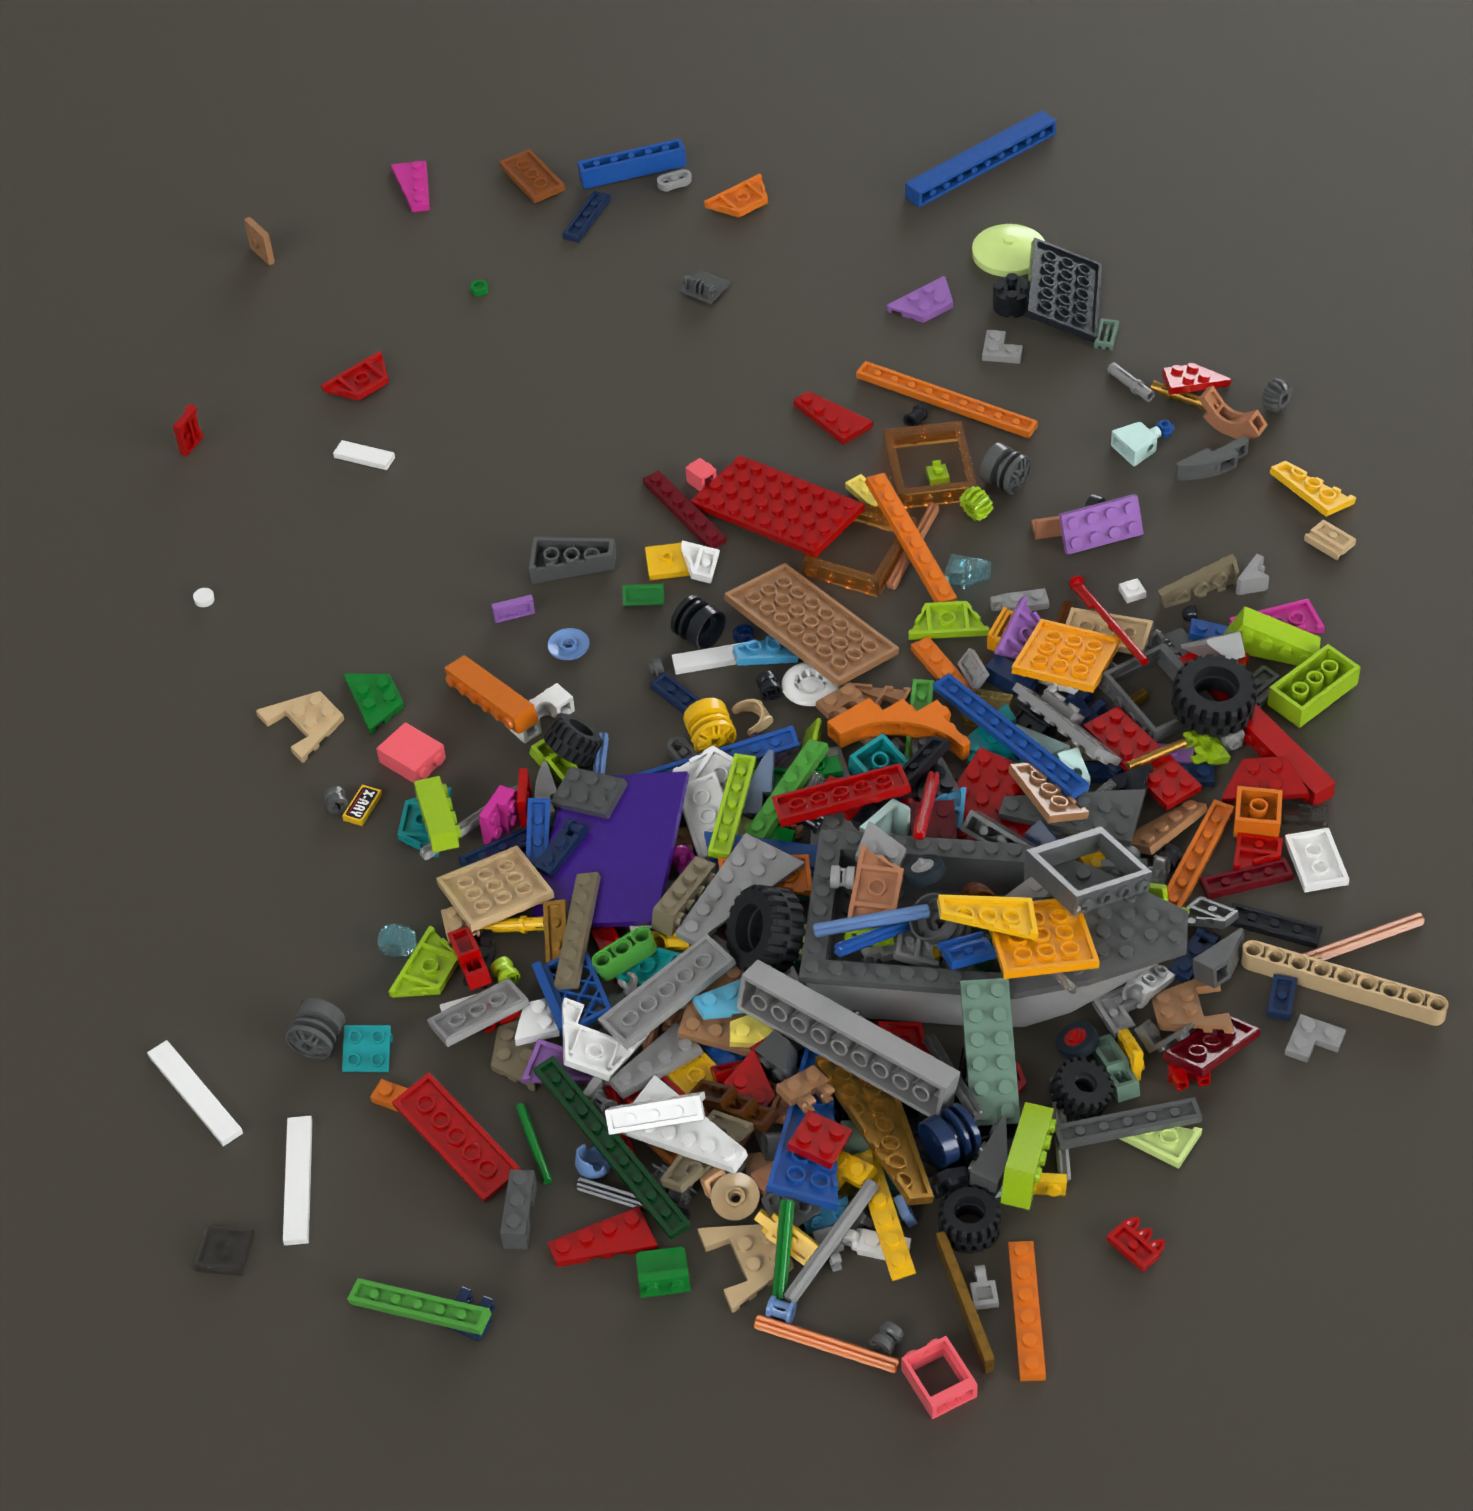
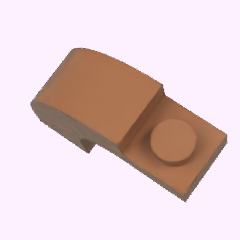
M1214 386L1207 387L1199 397V401L1207 411L1203 417L1213 428L1225 435L1236 439L1243 436L1247 439L1259 437L1268 425L1258 409L1246 413L1231 409L1223 401Z

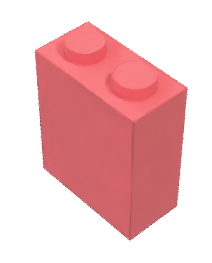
M406 722L376 748L379 763L413 783L414 781L428 778L430 773L442 765L446 759L442 743Z

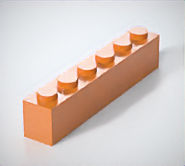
M463 655L444 667L447 675L445 679L450 687L456 688L462 696H467L473 704H478L484 712H489L496 721L504 723L507 729H512L517 734H520L539 722L534 704L467 656Z

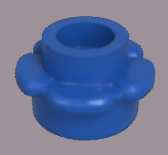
M1161 420L1155 425L1160 429L1162 438L1170 437L1175 429L1174 425L1168 420Z

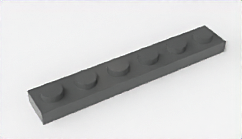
M1192 1097L1057 1124L1054 1135L1059 1150H1065L1202 1122V1115L1196 1098Z

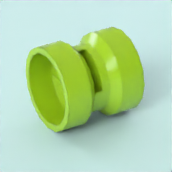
M506 956L496 959L490 966V971L497 978L498 983L509 978L516 985L521 978L519 971L513 967L512 961Z

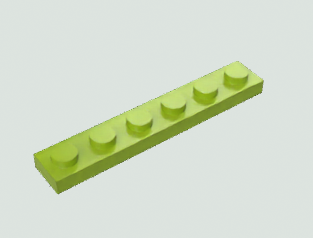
M734 753L708 848V857L728 858L732 853L756 764V756Z

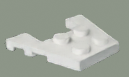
M564 998L562 1003L564 1065L609 1081L649 1034L626 1050L613 1036L578 1024L584 1004Z

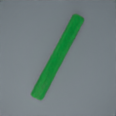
M788 1199L780 1200L772 1287V1295L776 1296L778 1300H786L784 1293L788 1286L795 1204L793 1200Z

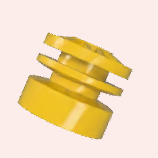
M704 698L691 704L685 711L683 716L684 724L688 734H690L693 747L699 754L712 745L720 748L735 742L737 737L736 729L730 719L726 705L721 700Z

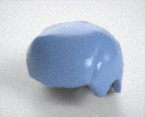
M582 1144L576 1149L575 1167L581 1176L597 1179L606 1176L610 1172V1165L595 1147L587 1149L586 1145Z

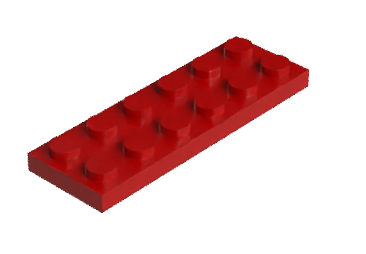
M1119 706L1084 724L1083 727L1122 759L1119 765L1125 771H1129L1126 768V762L1161 748ZM1169 754L1146 763L1154 766L1153 773H1149L1146 785L1149 786L1147 792L1166 811L1201 792L1202 785Z
M898 763L772 796L771 798L780 826L783 827L792 826L806 820H815L818 817L829 814H837L840 811L851 808L857 809L870 803H879L889 798L902 797L912 792L902 765Z
M429 1072L392 1101L395 1109L484 1203L508 1185L510 1169L521 1170L510 1156Z

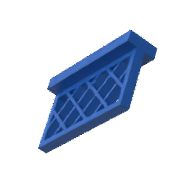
M587 949L582 972L587 971L591 973L587 980L580 979L579 985H584L580 994L572 992L573 989L565 991L555 988L556 974L551 973V970L558 967L560 957L544 965L540 961L532 964L557 1028L562 1036V1003L564 998H576V1002L582 1003L583 1000L590 1001L587 1010H582L581 1014L584 1015L582 1020L578 1021V1024L585 1027L598 1021V1018L612 1008ZM590 987L598 988L594 996L586 995ZM597 1003L605 1004L606 1008L598 1012L593 1011Z

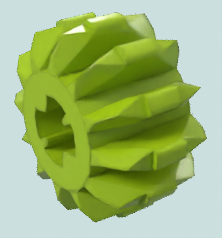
M972 486L966 489L959 498L960 506L963 507L968 517H972L974 521L985 519L993 510V502L989 499V495L985 493V490H981L979 486Z

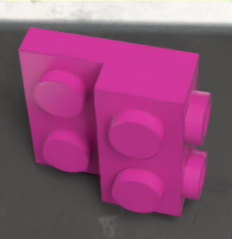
M499 785L480 813L479 822L484 845L498 840L502 832L510 834L513 828L518 826L520 819L517 807V791L515 789Z

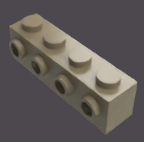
M698 856L694 857L654 906L651 929L671 937L674 935L715 877V863Z

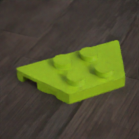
M967 601L933 602L924 604L921 614L915 620L914 627L908 632L909 640H917L928 636L931 639L987 636L990 630L988 626H984L980 621L981 617L972 610V606Z
M432 926L428 927L388 991L390 997L440 995L459 965L453 948L435 932Z

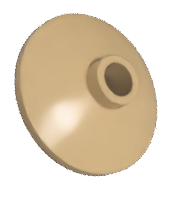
M740 1172L735 1174L728 1173L722 1176L714 1184L711 1191V1203L714 1210L722 1218L731 1221H738L749 1217L756 1210L760 1200V1192L756 1182L750 1176ZM734 1196H740L739 1202L735 1203L732 1201Z

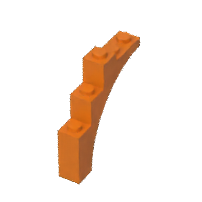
M868 698L827 721L828 736L840 748L856 741L877 737L882 733L884 735H901L916 738L936 736L948 739L951 744L948 750L962 761L970 757L971 743L965 735L963 736L956 729L955 725L950 722V710L938 700L916 711L914 706L909 705L904 699L882 710L879 704H875Z

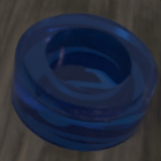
M741 624L733 629V640L736 643L748 642L754 638L753 628L749 625Z

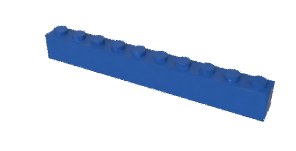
M1043 110L909 180L905 183V197L918 207L931 202L1056 134V119Z

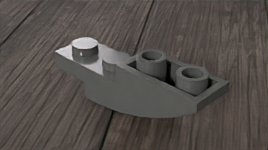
M1243 436L1213 452L1208 447L1200 452H1196L1194 455L1176 463L1175 479L1197 480L1209 478L1237 468L1238 459L1248 454L1249 440Z

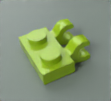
M1194 730L1183 733L1187 746L1183 747V749L1195 747L1193 750L1197 755L1190 756L1194 764L1208 762L1209 765L1229 763L1231 756L1217 737H1209L1206 734L1201 736Z

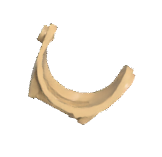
M746 699L732 707L734 714L748 711L760 717L759 721L748 729L747 734L750 737L755 736L773 723V717L768 713L761 700Z

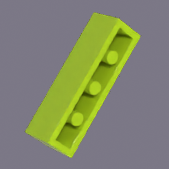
M440 776L414 781L417 802L433 853L458 848V838H461L462 835L459 824L455 825L457 824L455 811H450L453 810L451 798L447 797L449 794L446 783L442 784Z

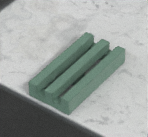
M1100 319L1098 338L1095 339L1094 348L1098 349V346H1102L1101 349L1105 350L1106 347H1109V350L1113 351L1120 321ZM1104 324H1107L1104 339L1100 341ZM1114 325L1110 342H1107L1111 326Z

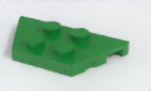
M344 674L345 681L370 735L376 732L378 725L382 722L386 724L393 715L398 714L404 709L403 701L390 674Z

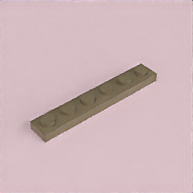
M598 872L579 873L576 876L554 982L557 990L579 989L601 879Z

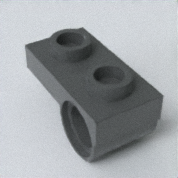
M773 1123L766 1132L754 1130L766 1161H773L782 1133L778 1123Z

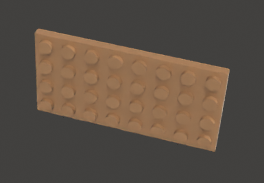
M786 563L724 594V601L837 687L899 653L898 646Z

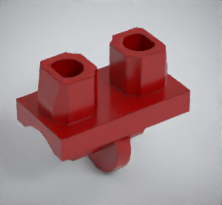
M1168 1064V1075L1166 1078L1168 1084L1173 1083L1176 1090L1179 1091L1188 1088L1189 1080L1196 1079L1200 1087L1210 1085L1211 1071L1205 1076L1200 1077L1174 1064Z

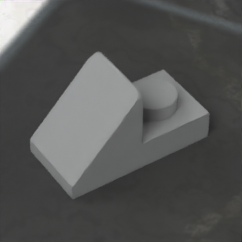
M1256 554L1238 577L1236 594L1243 595L1268 589L1269 575L1264 573V556Z

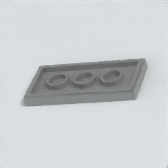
M507 978L427 1019L429 1027L449 1047L529 1006L530 1003L517 986Z

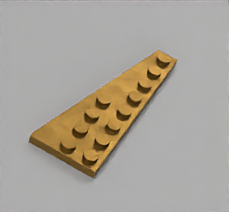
M816 1056L815 1066L829 1079V1084L835 1089L834 1095L908 1205L932 1203L934 1195L901 1100L841 1068V1066L834 1064L825 1057Z

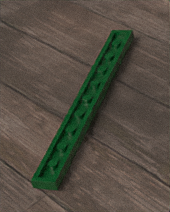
M554 1056L534 1067L535 1075L667 1237L673 1240L691 1227L690 1221L618 1134L609 1135L606 1119Z

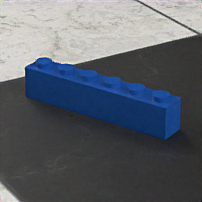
M679 138L577 161L579 180L583 189L660 173L666 170L678 169L686 166L685 147Z

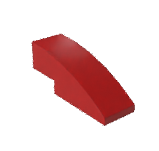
M466 926L447 933L470 991L492 983L488 968L470 928Z

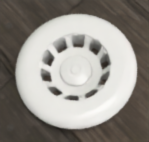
M805 662L791 667L784 674L781 683L784 695L790 701L802 706H816V701L840 688V686L834 685Z

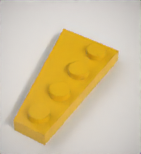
M938 895L939 917L942 920L1037 941L1039 933L1032 898Z

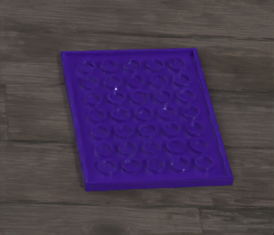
M687 771L610 775L626 779L628 785L609 819L557 808L549 845L562 830L563 824L568 818L575 820L577 824L586 825L588 833L553 878L542 873L541 876L554 892L555 898L548 901L567 900L569 914L577 874L598 872L601 879L591 928L652 925L653 908L666 891L689 781ZM543 904L534 906L532 917H543Z

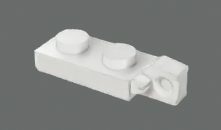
M864 1228L849 1229L843 1237V1244L851 1246L852 1250L857 1251V1255L885 1260L876 1231ZM905 1237L908 1249L910 1250L911 1238Z

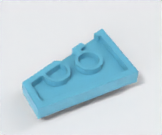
M741 979L693 997V1004L703 1020L729 1018L733 1014L744 1013L737 1009Z

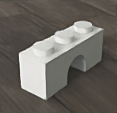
M558 683L529 700L535 706L538 719L543 716L555 718L557 714H571L575 711L573 696ZM540 719L539 722L520 734H517L512 729L510 731L526 744L542 733Z

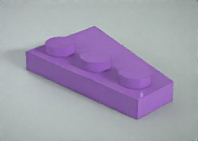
M538 1039L522 1077V1083L543 1084L535 1075L533 1068L551 1056H554L576 1084H589L594 1076L565 1066L563 1063V1046Z

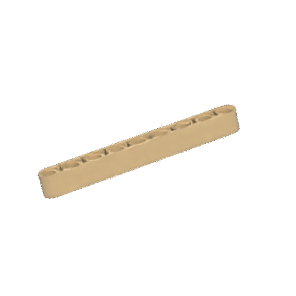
M1249 940L1243 945L1241 965L1249 971L1273 977L1274 974L1297 978L1296 985L1426 1024L1438 1026L1445 1021L1448 1001L1441 995L1260 941Z

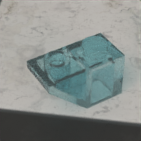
M951 554L945 569V577L950 586L966 589L990 579L991 561Z

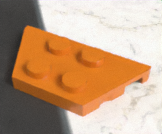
M759 173L705 200L704 207L738 218L768 203L762 175Z

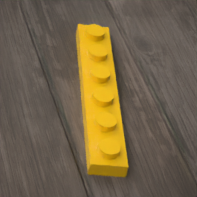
M871 1149L854 1154L853 1156L874 1165L878 1171L872 1181L876 1182L879 1189L869 1201L868 1206L891 1279L895 1281L913 1275L916 1271L882 1165Z

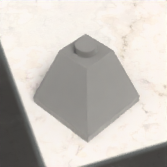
M1241 632L1223 634L1181 644L1182 649L1198 656L1202 655V657H1206L1207 654H1213L1214 656L1225 655L1228 659L1234 658L1236 660L1246 657Z

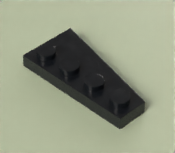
M930 737L911 739V756H913L929 740ZM943 757L916 783L918 802H921L927 775L930 771L934 773L937 771L940 774L935 798L939 795L959 790Z

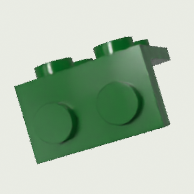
M684 1247L642 1251L636 1254L641 1298L691 1292Z

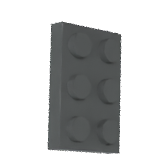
M570 767L551 803L554 807L609 819L628 783L623 778Z

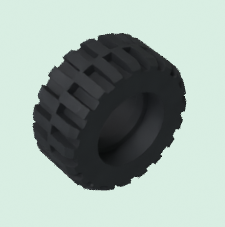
M1207 654L1206 657H1202V655L1195 657L1194 661L1189 660L1184 666L1180 667L1175 676L1171 697L1173 713L1182 725L1186 724L1185 727L1188 730L1197 731L1198 735L1203 736V734H1206L1209 737L1215 738L1216 735L1225 737L1229 736V733L1235 734L1240 731V728L1243 729L1248 725L1254 714L1258 686L1254 680V675L1251 671L1247 672L1248 668L1244 664H1238L1236 659H1228L1225 655L1214 656L1213 654ZM1216 690L1223 692L1231 699L1221 702L1210 701L1200 696L1198 692Z
M760 884L751 885L740 892L741 895L735 898V904L730 908V916L727 918L726 923L728 924L726 930L727 949L730 951L729 954L735 959L736 966L743 972L754 962L760 960L784 973L794 965L793 962L798 959L799 951L803 948L804 943L802 941L806 932L804 929L806 921L802 913L804 912L803 907L799 903L800 900L789 889Z

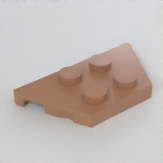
M865 845L860 847L847 918L898 909L904 869L895 863H890L882 855L879 854L877 856L870 852Z

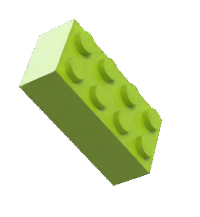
M1327 644L1269 687L1267 705L1300 728L1358 684L1361 667Z

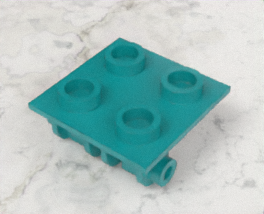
M344 1025L342 1072H389L390 1044L393 1043L391 1025Z

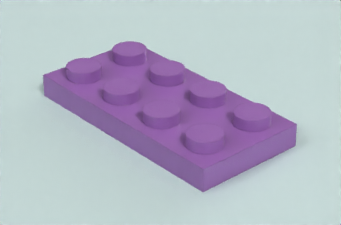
M1136 494L1059 514L1066 554L1076 553L1144 534L1138 495Z

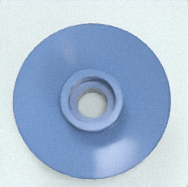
M575 628L561 629L555 632L548 640L550 654L560 660L577 659L583 656L589 649L588 636L583 631Z

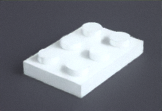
M1329 828L1285 835L1284 841L1304 892L1349 885L1348 874Z

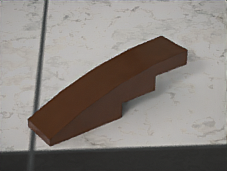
M701 1079L688 1093L704 1091L706 1099L702 1101L703 1107L710 1111L714 1109L751 1122L755 1130L766 1132L780 1116L776 1109L759 1105L756 1098L738 1094L734 1086Z

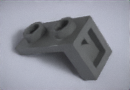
M1150 1019L1141 1023L1134 1030L1150 1054L1155 1050H1158L1159 1053L1171 1046L1169 1042L1174 1039L1178 1042L1190 1035L1188 1031L1194 1025L1191 1022L1163 1039L1160 1036L1158 1027Z

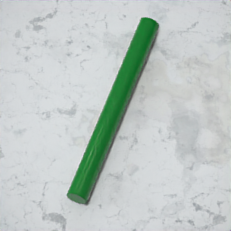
M519 1103L516 1105L519 1118L543 1184L548 1185L552 1183V1177L524 1103Z

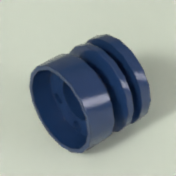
M959 1103L951 1104L948 1108L942 1109L939 1116L936 1114L931 1115L918 1124L919 1136L927 1153L942 1168H946L958 1161L960 1154L967 1156L971 1151L980 1149L982 1145L981 1135L974 1119Z

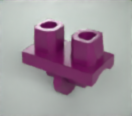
M686 842L674 848L672 863L680 874L695 857V854Z

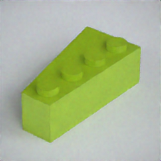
M1246 606L1243 607L1224 631V634L1241 632L1245 654L1248 653L1250 656L1299 666L1320 650L1321 637Z
M1025 1102L1005 1166L1000 1203L1030 1210L1036 1183H1039L1041 1179V1166H1045L1047 1152L1045 1149H1050L1052 1135L1049 1134H1054L1057 1119H1053L1054 1108Z

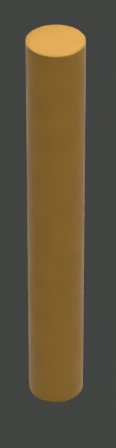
M1184 738L1126 762V768L1128 770L1137 768L1186 747L1187 743Z

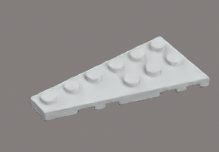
M654 1075L633 1103L679 1095ZM707 1117L702 1120L620 1133L734 1174L748 1157L746 1149Z

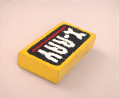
M362 785L342 815L343 821L363 827L382 797V791Z

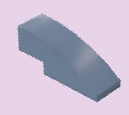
M769 749L751 779L744 809L745 817L749 819L755 818L764 805V798H769L773 792L774 750Z

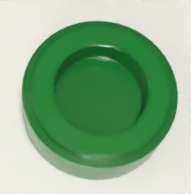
M482 279L474 280L470 284L471 294L474 296L486 295L489 292L488 282Z

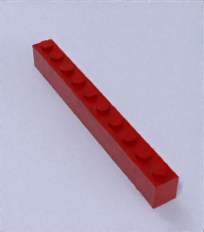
M1188 652L1178 659L1185 664L1189 660L1194 661V658L1198 657V655ZM1207 690L1217 702L1231 699L1223 692ZM1255 704L1252 719L1245 728H1240L1245 733L1244 742L1251 746L1260 758L1288 756L1309 792V798L1301 799L1312 808L1332 798L1336 782Z

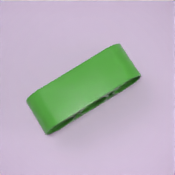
M638 927L594 954L592 963L598 977L603 981H609L653 955L657 950V944L648 927Z

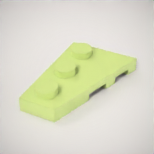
M1175 1127L1120 1138V1140L1179 1169L1201 1136L1203 1128Z

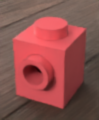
M701 458L685 467L686 482L698 491L704 489L717 477L716 469Z

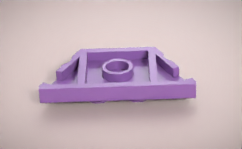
M942 276L887 304L886 309L889 313H892L893 310L902 313V317L912 318L915 321L924 323L952 309L953 300L946 277Z
M1025 595L1019 599L994 651L997 655L1016 660L1040 621L1037 612L1032 613L1026 604L1029 600Z

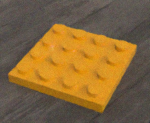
M1040 619L1013 663L1011 673L1093 693L1102 678L1103 672L1107 670L1119 649L1121 640L1117 636Z
M1055 898L1033 901L1039 933L1037 941L989 930L1004 979L1099 968V958L1083 913L1073 916Z

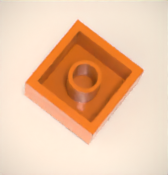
M1237 786L1233 837H1237L1238 832L1279 837L1283 790Z

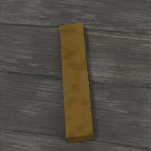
M946 1232L936 1233V1248L985 1374L993 1372L995 1358Z

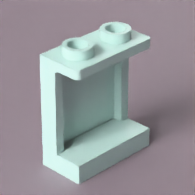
M891 799L859 827V832L864 833L868 822H872L889 835L910 836L911 809L905 804Z

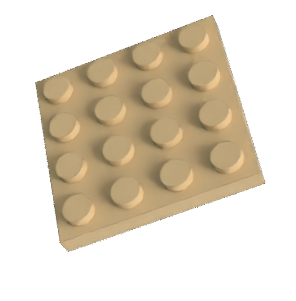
M518 846L436 878L438 886L472 932L555 898L551 887Z

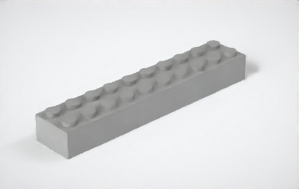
M760 960L754 962L742 974L737 1009L775 1029L818 1055L825 1057L834 1064L841 1066V1068L901 1100L928 1117L935 1114L939 1116L942 1109L948 1108L954 1103L960 1071Z

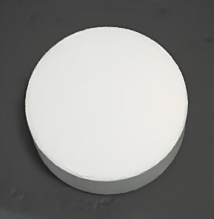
M200 588L193 594L194 602L198 607H208L215 600L214 593L209 588Z

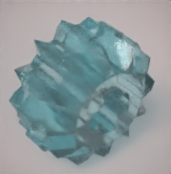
M394 923L391 926L384 925L377 939L379 950L384 952V955L399 958L403 956L409 957L416 948L417 942L415 931L410 930L409 926L404 927L402 924L396 925Z

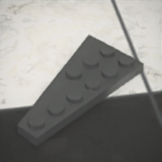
M1146 789L1084 792L1075 800L1077 801L1076 805L1080 809L1085 807L1089 811L1088 819L1047 823L1027 795L1004 796L998 819L1033 826L1042 819L1051 830L1072 835L1101 826L1120 844L1130 847Z

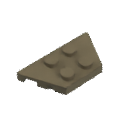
M519 1020L498 1026L491 1069L500 1075L507 1076L509 1080L515 1083L517 1081L522 1083V1077L536 1042L520 1046L515 1045V1034ZM523 1083L527 1085L529 1090L535 1091L536 1083Z

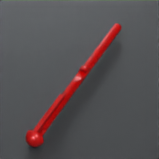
M1080 575L1071 577L1069 581L1070 588L1089 610L1094 609L1108 624V628L1117 635L1140 664L1146 665L1149 661L1148 658L1086 588L1084 578Z

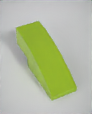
M544 738L530 748L529 754L540 767L542 762L547 761L552 778L559 785L570 767L578 768L576 764L557 755L547 745Z

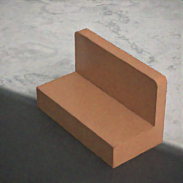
M1059 516L1031 520L1035 540L1062 536Z

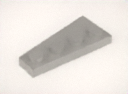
M676 1022L610 1078V1085L622 1099H625L643 1089L654 1075L660 1079L703 1055L702 1048L690 1039L678 1038L677 1033L680 1025Z

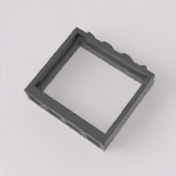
M1165 643L1143 653L1149 660L1146 665H1141L1134 657L1103 672L1100 682L1101 690L1111 698L1116 707L1119 706L1156 742L1185 729L1186 724L1182 725L1175 718L1156 728L1118 683L1157 663L1174 682L1177 671L1184 664ZM1207 690L1198 692L1203 698L1216 701Z
M1101 826L1026 850L1023 867L1030 876L1073 916L1149 891L1152 876L1150 869ZM1100 851L1126 875L1078 891L1052 866Z

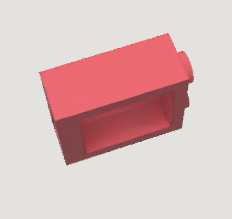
M947 1336L933 1339L926 1346L918 1350H911L901 1358V1371L932 1419L977 1397L978 1384ZM944 1356L960 1382L930 1397L914 1371Z

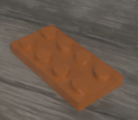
M531 149L499 161L500 168L534 204L565 191V184Z

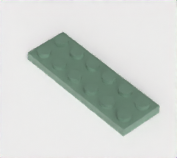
M995 978L960 981L968 1088L983 1110V1118L975 1120L977 1127L993 1126L994 1123L998 1124L1002 1116L1006 1117V1125L1019 1124L1020 1108L1009 979Z

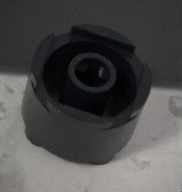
M1009 273L1006 277L997 280L993 284L994 311L998 315L1007 318L1008 315H1014V318L1025 315L1028 281L1018 277L1015 273Z

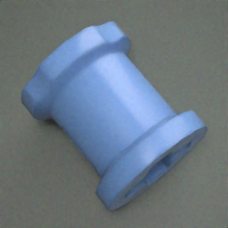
M771 1295L766 1307L765 1316L783 1319L786 1323L791 1324L795 1316L797 1303L794 1301L789 1303L778 1300L776 1296Z

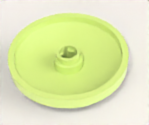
M996 225L985 229L976 236L972 245V257L979 268L992 275L1006 277L1009 273H1015L1018 276L1029 274L1031 242L1034 237L1045 240L1038 232L1023 225Z

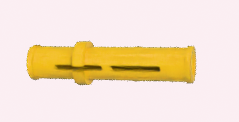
M522 915L520 918H505L479 930L481 934L483 929L492 930V933L521 932L522 934H526L528 931H544V916L527 917Z

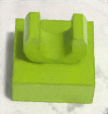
M941 460L932 461V466H926V475L930 486L950 483L946 464H941Z

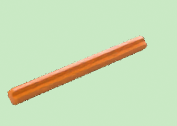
M757 1315L754 1321V1328L875 1368L896 1373L899 1367L898 1358L764 1315Z

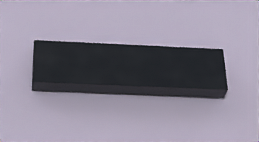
M1237 903L1232 904L1231 908L1238 910V919L1230 926L1317 949L1323 929L1322 926Z

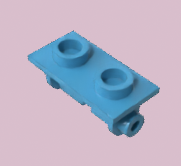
M838 1196L839 1204L837 1211L820 1207L821 1212L804 1223L806 1234H811L813 1231L835 1224L849 1203L847 1196Z

